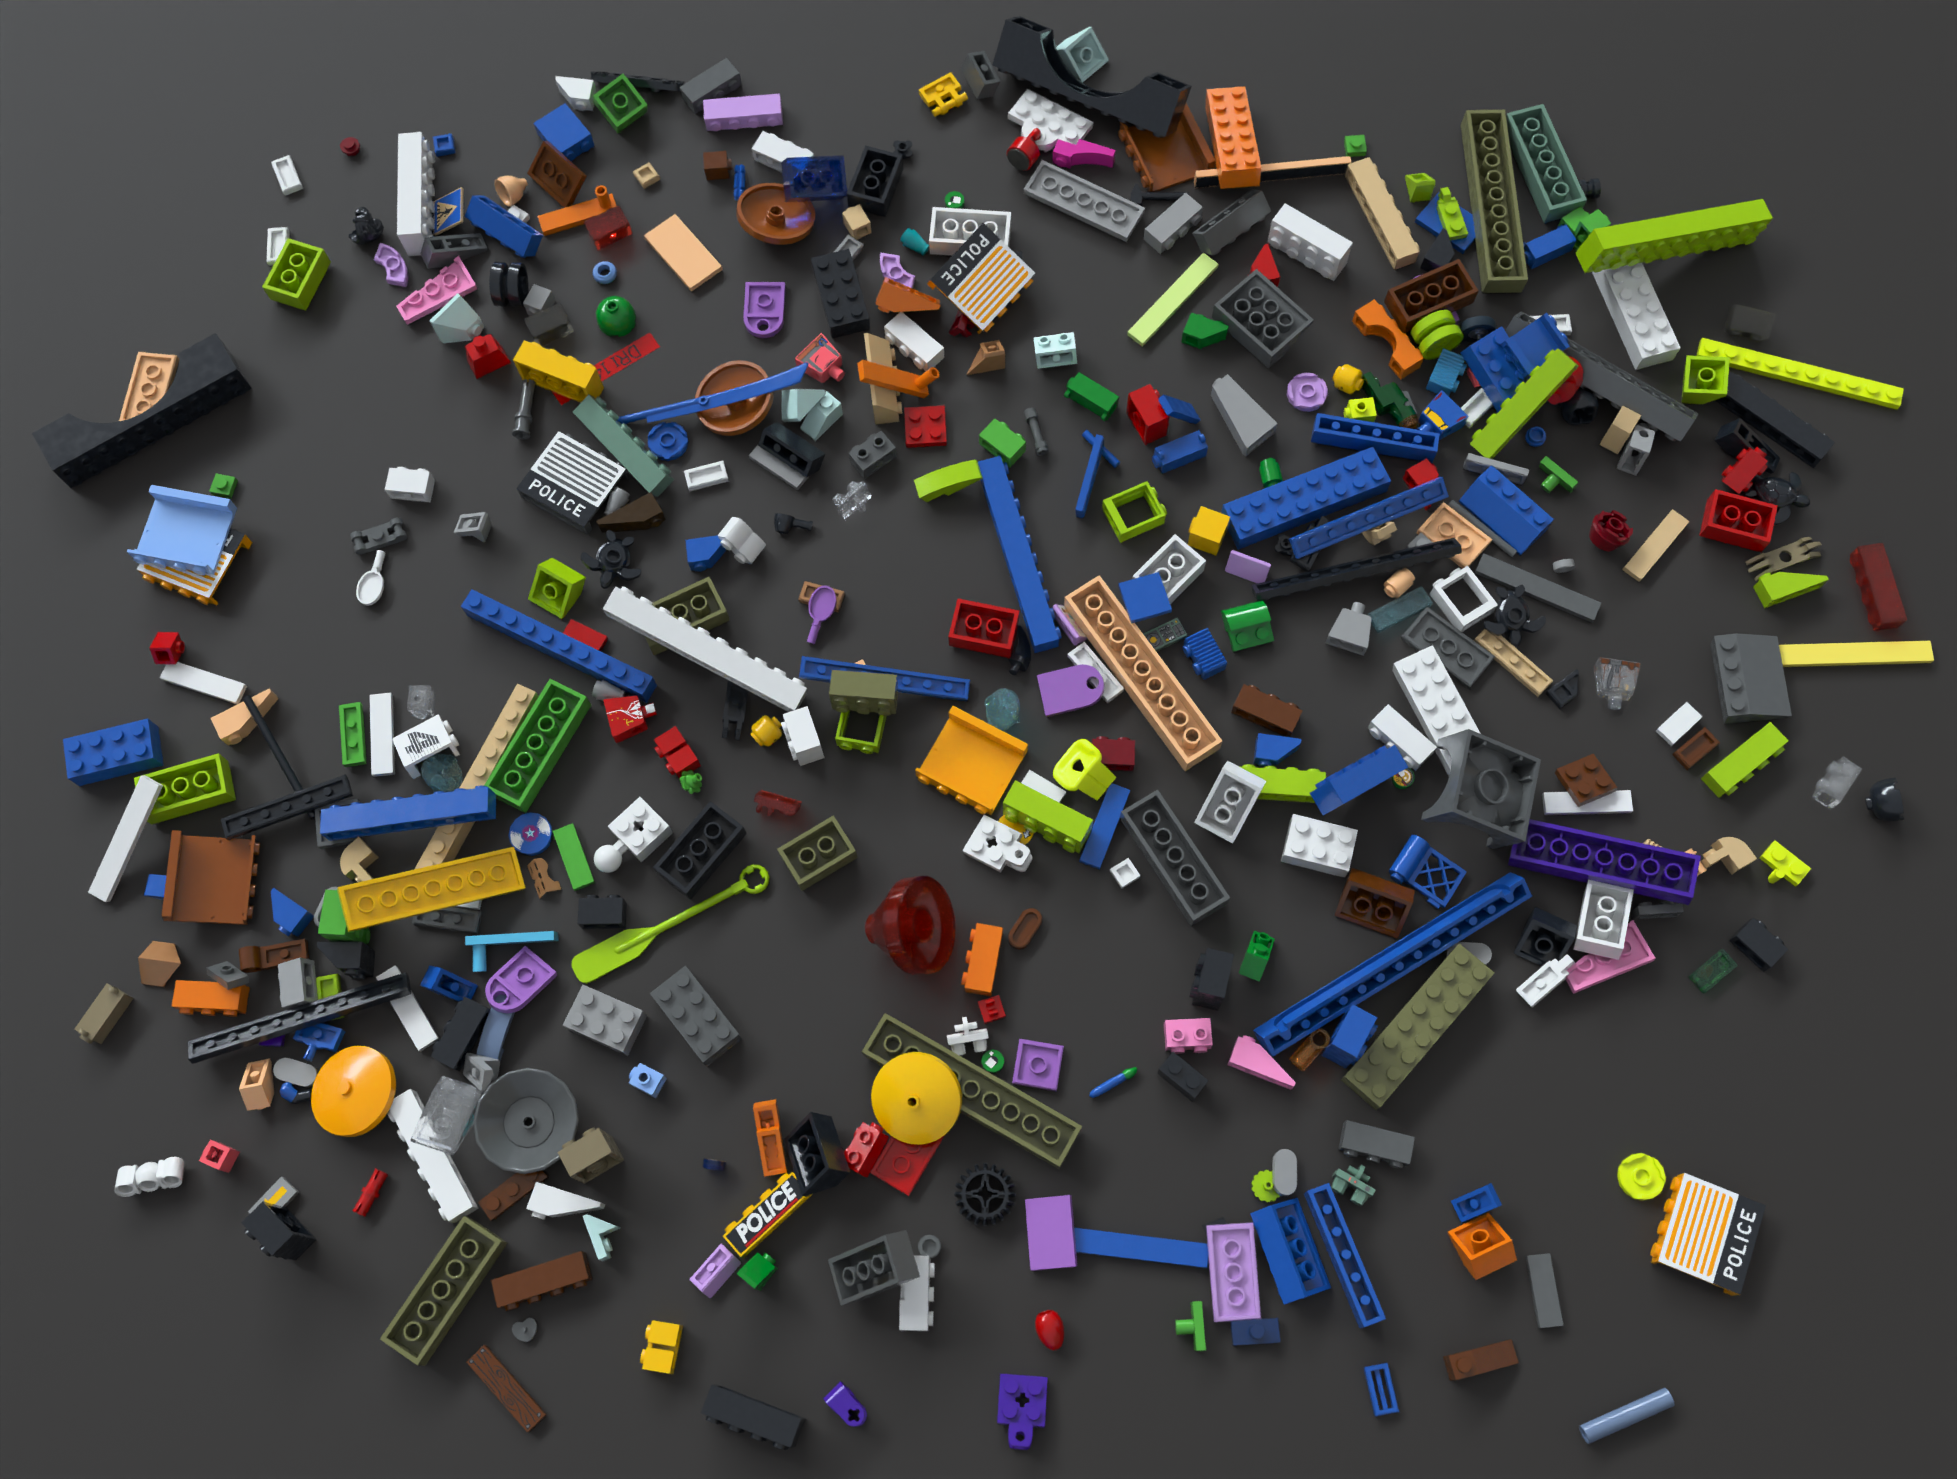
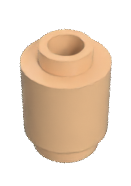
M1407 568L1397 570L1384 582L1385 593L1391 598H1399L1413 585L1415 580L1413 573Z

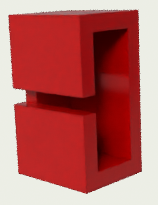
M676 726L654 739L657 745L654 749L660 759L665 757L668 762L665 765L671 775L676 774L679 780L683 771H694L701 766Z

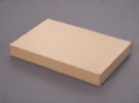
M1444 502L1417 530V534L1423 533L1432 542L1455 537L1461 545L1462 553L1456 554L1449 559L1462 569L1466 566L1469 567L1492 542L1490 537Z

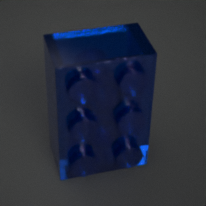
M844 155L791 157L781 162L785 202L842 200L847 196Z

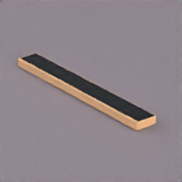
M1351 157L1262 164L1260 182L1346 174L1347 166L1351 164ZM1217 169L1195 171V188L1220 186Z

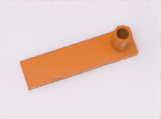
M601 185L595 189L597 196L595 199L539 215L538 219L544 236L618 214L613 194H608L606 187Z
M861 360L857 363L860 382L921 398L929 395L928 385L939 377V372L934 367H931L920 376L866 360Z

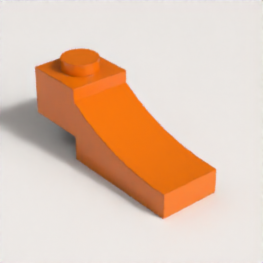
M777 1100L754 1103L753 1111L764 1177L787 1173Z

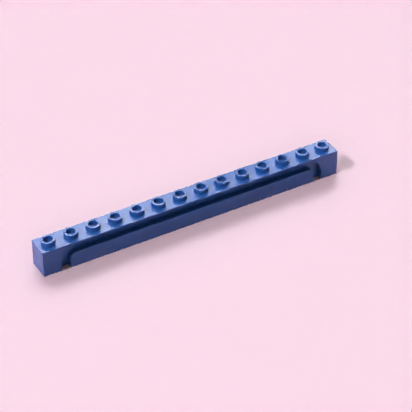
M1511 872L1255 1028L1253 1031L1260 1045L1272 1057L1346 1012L1352 1004L1356 1006L1531 898L1532 895L1525 879Z

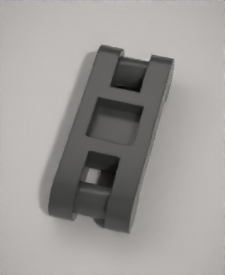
M393 518L390 522L363 531L352 532L350 537L352 542L355 543V554L362 555L406 540L407 535L406 531L402 529V519ZM394 530V534L390 535L389 532ZM368 539L369 542L364 544L363 540Z

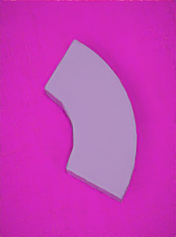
M380 243L374 261L386 269L387 283L407 287L409 274L403 258L392 247Z
M881 253L880 266L884 279L887 277L913 288L915 275L907 273L902 268L900 256Z

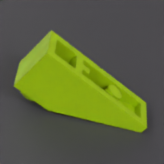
M1777 572L1771 575L1766 573L1758 578L1759 581L1753 588L1764 608H1768L1819 589L1829 579L1823 575Z

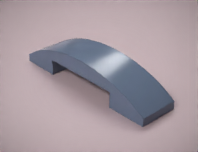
M498 995L494 1001L502 1003L506 1000L507 996ZM491 1007L480 1038L477 1055L501 1060L504 1052L502 1047L515 1012L501 1013Z

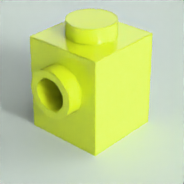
M1373 397L1349 400L1347 407L1344 408L1345 418L1374 422L1377 416Z

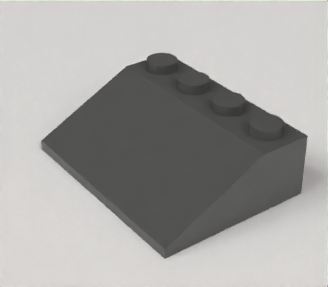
M1257 269L1214 305L1212 318L1215 321H1221L1228 325V333L1268 369L1284 356L1314 322V319Z
M1738 633L1714 636L1710 645L1724 724L1791 718L1792 714L1778 637Z

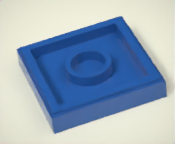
M1159 572L1118 583L1131 624L1172 612Z

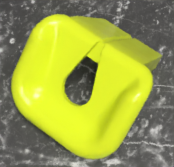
M1086 739L1074 742L1053 770L1054 779L1068 791H1077L1079 789L1097 801L1116 778L1101 763L1102 756L1100 751ZM1078 760H1081L1084 766L1082 772L1073 770V765Z

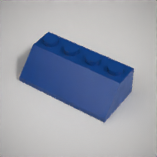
M1492 465L1475 480L1458 501L1490 530L1516 549L1517 554L1520 556L1549 529L1554 520Z
M1298 1198L1270 1205L1250 1213L1283 1304L1331 1288Z

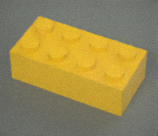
M524 340L513 359L522 380L527 379V382H529V379H531L539 387L580 403L588 394L595 398L600 396L604 389L594 365L579 362L572 356L566 357L554 349L548 350L536 342L530 343Z

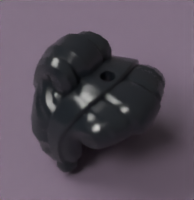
M358 208L355 212L356 217L353 218L356 230L349 234V238L352 239L353 243L363 245L378 239L383 233L384 226L381 220L373 219L372 214L369 213L367 208Z

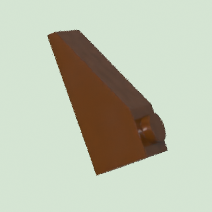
M1512 1339L1443 1356L1450 1380H1458L1519 1363Z

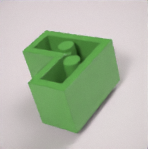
M1580 206L1562 217L1558 226H1568L1577 239L1573 247L1577 251L1594 229L1608 227L1611 225V222L1599 209L1589 214Z

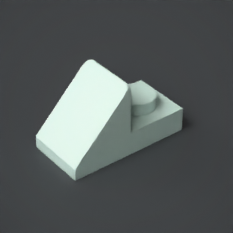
M588 1214L584 1215L583 1219L598 1260L605 1261L612 1258L610 1255V1251H612L611 1243L608 1238H604V1235L620 1229V1227Z

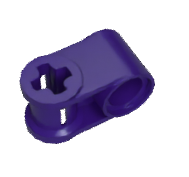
M842 1381L823 1398L828 1406L849 1426H861L867 1420L865 1407L855 1398V1395ZM852 1410L860 1411L858 1414L859 1421L850 1419L853 1416Z

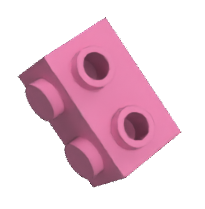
M1210 1018L1165 1020L1164 1036L1166 1051H1171V1053L1174 1052L1175 1054H1183L1185 1050H1194V1053L1207 1052V1049L1212 1047Z

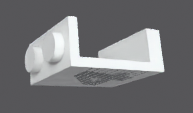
M439 714L392 738L405 769L413 779L421 775L416 764L448 747H450L455 756L460 755L456 748L459 743L454 734L450 735V732L453 730L447 720L443 722Z

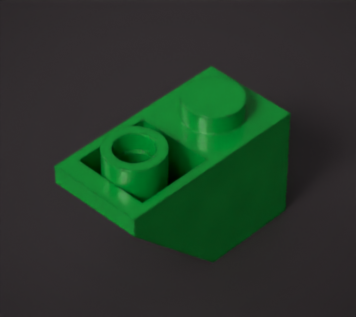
M1191 313L1183 330L1181 342L1201 349L1225 340L1229 326L1221 321L1208 319L1204 315Z
M1254 931L1239 974L1260 982L1275 938L1270 937L1266 933Z

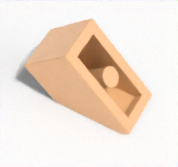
M270 1059L247 1064L239 1087L247 1111L262 1110L271 1105L274 1096L272 1062Z

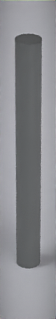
M1454 500L1450 501L1449 507L1490 537L1492 542L1509 556L1513 557L1517 553L1516 549Z

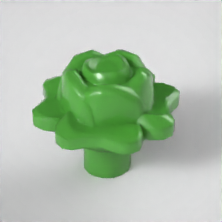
M692 770L688 772L683 771L680 777L682 788L690 794L700 792L702 776L699 773L694 774Z

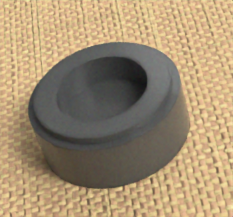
M934 1235L923 1236L918 1243L919 1253L922 1256H929L930 1259L937 1257L941 1251L939 1239Z

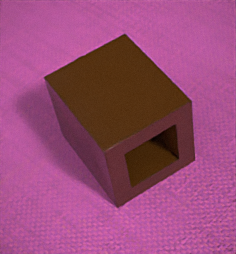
M727 151L703 152L706 179H730L729 171L733 170L732 159H728Z

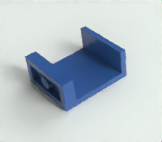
M1547 312L1501 344L1523 378L1529 375L1536 366L1541 367L1546 361L1544 359L1545 356L1552 349L1555 351L1558 348L1564 351L1570 347L1567 336L1559 331L1556 327V320L1553 316H1549Z

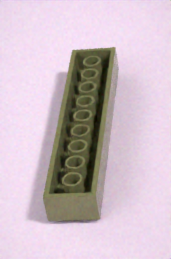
M1466 110L1461 122V131L1482 293H1519L1523 291L1528 281L1505 110Z
M884 1013L862 1050L864 1057L881 1067L896 1056L908 1052H923L941 1059L951 1068L959 1081L962 1092L960 1113L1055 1168L1060 1169L1082 1129L1081 1125Z

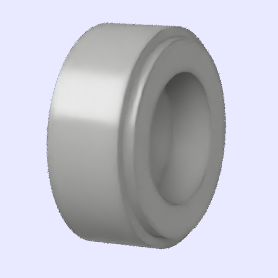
M1563 559L1553 563V570L1556 573L1568 572L1575 568L1573 559Z

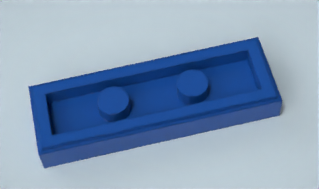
M1164 394L1158 398L1166 415L1192 424L1200 421L1192 404Z

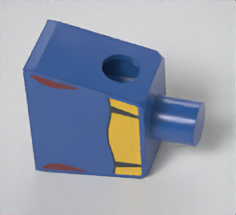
M1441 390L1421 413L1418 421L1422 426L1417 430L1440 433L1439 440L1463 428L1469 416Z

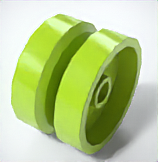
M1439 310L1431 313L1417 322L1412 328L1411 336L1415 343L1419 345L1418 348L1424 359L1439 358L1443 348L1452 351L1462 342L1464 338L1459 326L1455 325L1456 322L1451 311Z

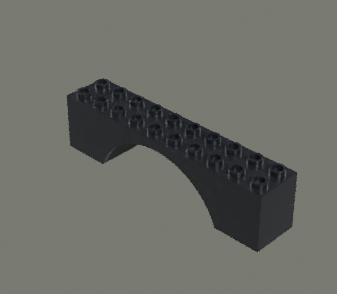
M1021 16L1005 20L992 66L998 68L999 72L1005 74L1012 73L1016 79L1022 81L1029 80L1035 87L1048 88L1052 94L1065 95L1069 101L1082 102L1086 108L1099 109L1103 115L1116 116L1118 121L1135 124V127L1139 130L1146 131L1147 129L1152 131L1153 135L1159 138L1166 137L1177 130L1192 87L1164 74L1155 72L1146 76L1137 86L1128 91L1105 92L1091 88L1079 81L1063 63L1056 48L1053 29Z
M215 333L179 353V367L172 385L165 395L145 412L133 418L113 423L89 422L68 413L33 432L32 435L52 471L72 488L80 485L90 477L100 474L101 471L110 466L118 464L128 456L136 454L148 445L154 444L157 440L171 435L177 429L189 425L197 418L207 415L215 408L227 404L228 401L245 394L246 391L252 388L229 350Z

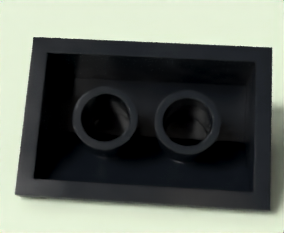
M810 1112L784 1139L802 1196H808L835 1187L850 1173L832 1116Z

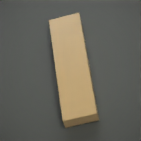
M1672 509L1622 570L1640 582L1690 521Z
M1484 629L1474 639L1477 644L1494 655V659L1537 697L1553 682L1548 675L1502 635L1495 636Z

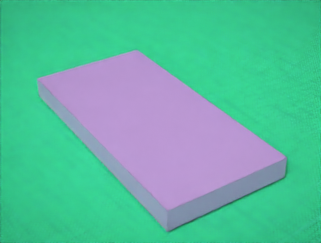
M1253 1223L1206 1225L1213 1321L1261 1319Z

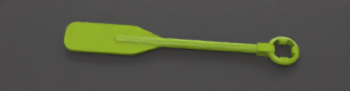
M753 864L747 866L741 872L739 881L731 885V887L659 925L624 930L576 955L572 960L571 965L576 977L582 983H590L638 958L658 934L743 891L750 894L761 893L769 884L770 877L768 871L760 865ZM754 869H759L762 879H765L764 884L755 886V889L748 888L749 885L744 876L746 873L749 875L754 872Z

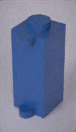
M1560 225L1556 230L1527 243L1523 242L1526 264H1528L1530 269H1533L1572 251L1577 239L1567 225Z
M1198 430L1156 447L1152 457L1154 466L1159 468L1163 474L1205 457L1208 446L1204 435Z

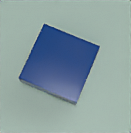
M452 133L433 137L434 150L437 157L456 153Z

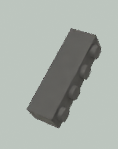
M1251 189L1194 231L1193 236L1201 253L1209 255L1218 254L1222 247L1233 243L1237 236L1249 231L1253 224L1264 220L1265 216L1271 212V209L1263 191Z

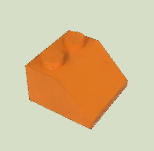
M1489 1212L1448 1231V1235L1464 1266L1475 1280L1517 1261L1512 1239Z

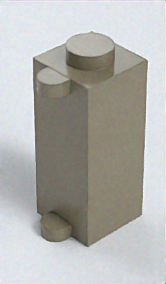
M106 983L74 1029L81 1034L79 1038L90 1044L93 1041L102 1044L134 998Z

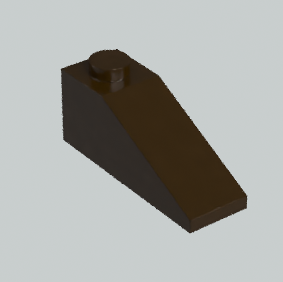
M650 492L596 522L601 532L607 533L608 530L612 532L648 530L652 527H658L666 519L653 494Z

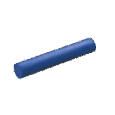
M1086 430L1082 436L1093 446L1095 437ZM1104 447L1102 456L1116 468L1120 461Z

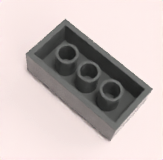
M686 965L650 993L706 1067L742 1040V1037Z
M907 1230L886 1234L828 1259L841 1306L862 1301L920 1277Z

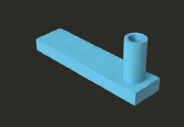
M556 931L465 936V945L472 946L473 972L487 971L486 945L559 941L558 932Z

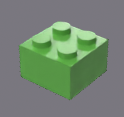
M624 73L593 95V103L617 134L648 112L647 103Z

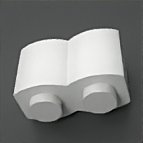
M732 517L718 535L721 540L720 544L725 549L732 550L735 554L734 558L742 564H752L766 546L764 541L743 520Z

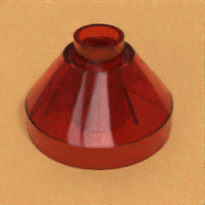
M914 876L903 878L894 884L874 913L868 916L865 923L866 936L872 944H876L902 971L911 975L938 972L948 962L955 942V916L950 898L943 886L932 877Z

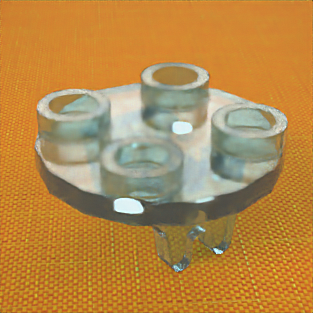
M1006 688L998 689L985 699L988 724L1003 731L1020 722L1018 717L1020 702L1014 691Z
M434 754L423 761L421 767L422 777L426 784L432 788L433 793L436 791L453 792L462 784V770L453 755Z

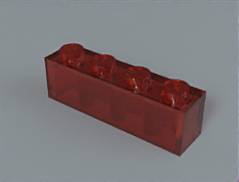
M1883 543L1858 546L1850 554V563L1855 569L1856 582L1862 592V602L1866 605L1869 623L1872 624L1874 631L1900 627L1907 620Z

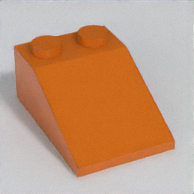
M885 277L876 298V305L879 306V310L886 313L890 311L938 310L940 308V300Z

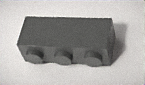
M725 58L680 86L682 99L697 114L704 110L703 100L720 99L731 91L738 89L742 85L740 73Z
M1346 1120L1343 1123L1338 1150L1344 1151L1345 1156L1357 1158L1358 1155L1367 1157L1366 1160L1369 1162L1380 1163L1381 1160L1389 1162L1390 1167L1403 1169V1166L1410 1165L1415 1137Z

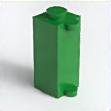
M1078 372L1075 378L1071 377L1066 385L1065 398L1074 400L1100 416L1103 421H1107L1118 407V395Z

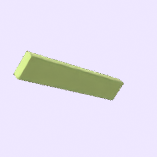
M1202 253L1127 332V335L1143 347L1218 268L1219 264L1205 253Z

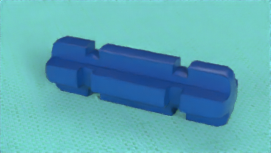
M736 165L734 168V199L736 201L745 191L744 165Z

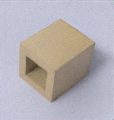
M860 204L855 207H849L846 211L842 212L844 225L851 237L858 240L871 234L870 221Z

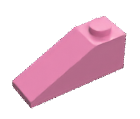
M1245 1035L1243 1037L1238 1036L1228 1061V1066L1284 1088L1293 1089L1296 1082L1260 1044L1255 1043L1256 1040Z

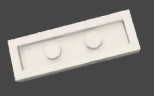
M1085 642L1068 653V658L1075 666L1082 664L1090 665L1099 671L1105 684L1102 698L1106 703H1109L1124 691L1123 686ZM1092 678L1089 680V683L1095 689L1099 685V680Z

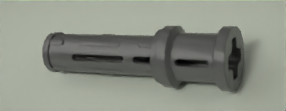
M527 379L523 380L519 412L515 414L514 420L516 424L515 429L512 430V435L515 438L523 440L530 438L529 428L533 422L531 409L536 382L529 379L528 384Z

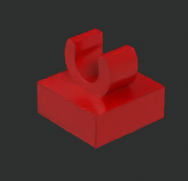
M999 995L978 1001L984 1024L1006 1017Z

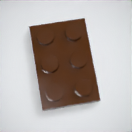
M549 141L542 142L527 172L534 181L564 208L572 206L587 177Z

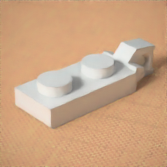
M1568 954L1559 962L1556 959L1549 960L1520 985L1516 991L1533 1008L1569 975L1567 970L1575 963Z

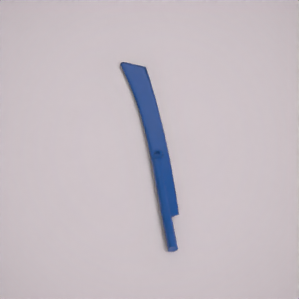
M805 362L777 375L734 389L621 416L618 421L621 424L647 419V423L767 394L799 384L809 363Z

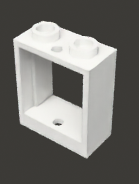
M1468 566L1463 569H1455L1449 574L1450 577L1445 580L1441 578L1432 585L1433 589L1430 592V596L1452 625L1461 632L1492 614L1498 606ZM1462 578L1483 604L1465 616L1461 615L1443 591Z

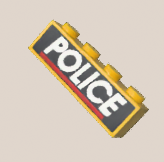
M793 1172L790 1174L785 1173L777 1181L778 1185L772 1191L771 1189L766 1190L759 1197L761 1201L756 1206L750 1205L742 1213L743 1218L738 1222L733 1221L725 1228L726 1233L723 1237L741 1258L744 1259L813 1195H801L796 1176Z

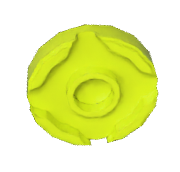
M1643 1153L1633 1154L1624 1159L1618 1167L1617 1178L1619 1185L1624 1193L1631 1198L1641 1201L1649 1200L1662 1192L1666 1176L1664 1168L1654 1157Z

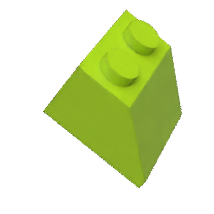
M1687 355L1684 366L1681 403L1705 404L1727 396L1730 357Z
M550 558L538 564L528 600L563 619L581 595L586 577L556 559Z

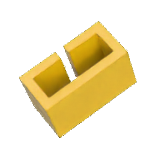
M652 1320L651 1325L647 1326L645 1333L648 1346L642 1350L640 1363L643 1364L642 1369L674 1374L683 1330L682 1325Z

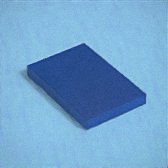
M1439 192L1415 219V223L1438 237L1443 229L1436 209ZM1459 206L1468 236L1467 238L1451 240L1450 242L1454 249L1463 254L1474 242L1475 230L1473 215Z

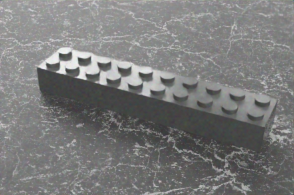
M1521 311L1513 317L1505 332L1510 338L1536 319ZM1568 338L1570 347L1563 352L1567 356L1578 360L1582 365L1584 374L1581 388L1586 389L1587 387L1593 390V394L1596 397L1610 400L1611 405L1619 410L1622 406H1625L1640 414V418L1647 422L1649 428L1655 431L1659 429L1666 433L1665 436L1668 439L1681 442L1697 418V412Z

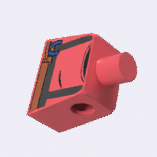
M822 333L795 358L796 366L808 362L805 374L821 383L826 382L830 377L838 382L845 375V372L840 369L842 366L841 355Z

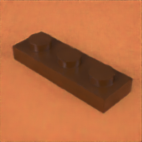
M544 1170L527 1174L515 1173L478 1203L488 1218L494 1221L532 1192L536 1182L543 1183L549 1177Z

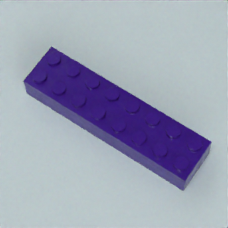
M1530 819L1526 841L1512 845L1508 866L1585 883L1588 880L1633 889L1635 894L1689 905L1694 895L1701 856Z

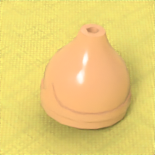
M513 176L499 177L494 181L499 198L509 207L515 205L522 198L524 189L528 185L525 178L520 179Z

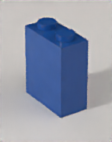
M566 103L534 122L537 134L542 141H549L570 161H573L577 156L587 152L594 146L591 133Z

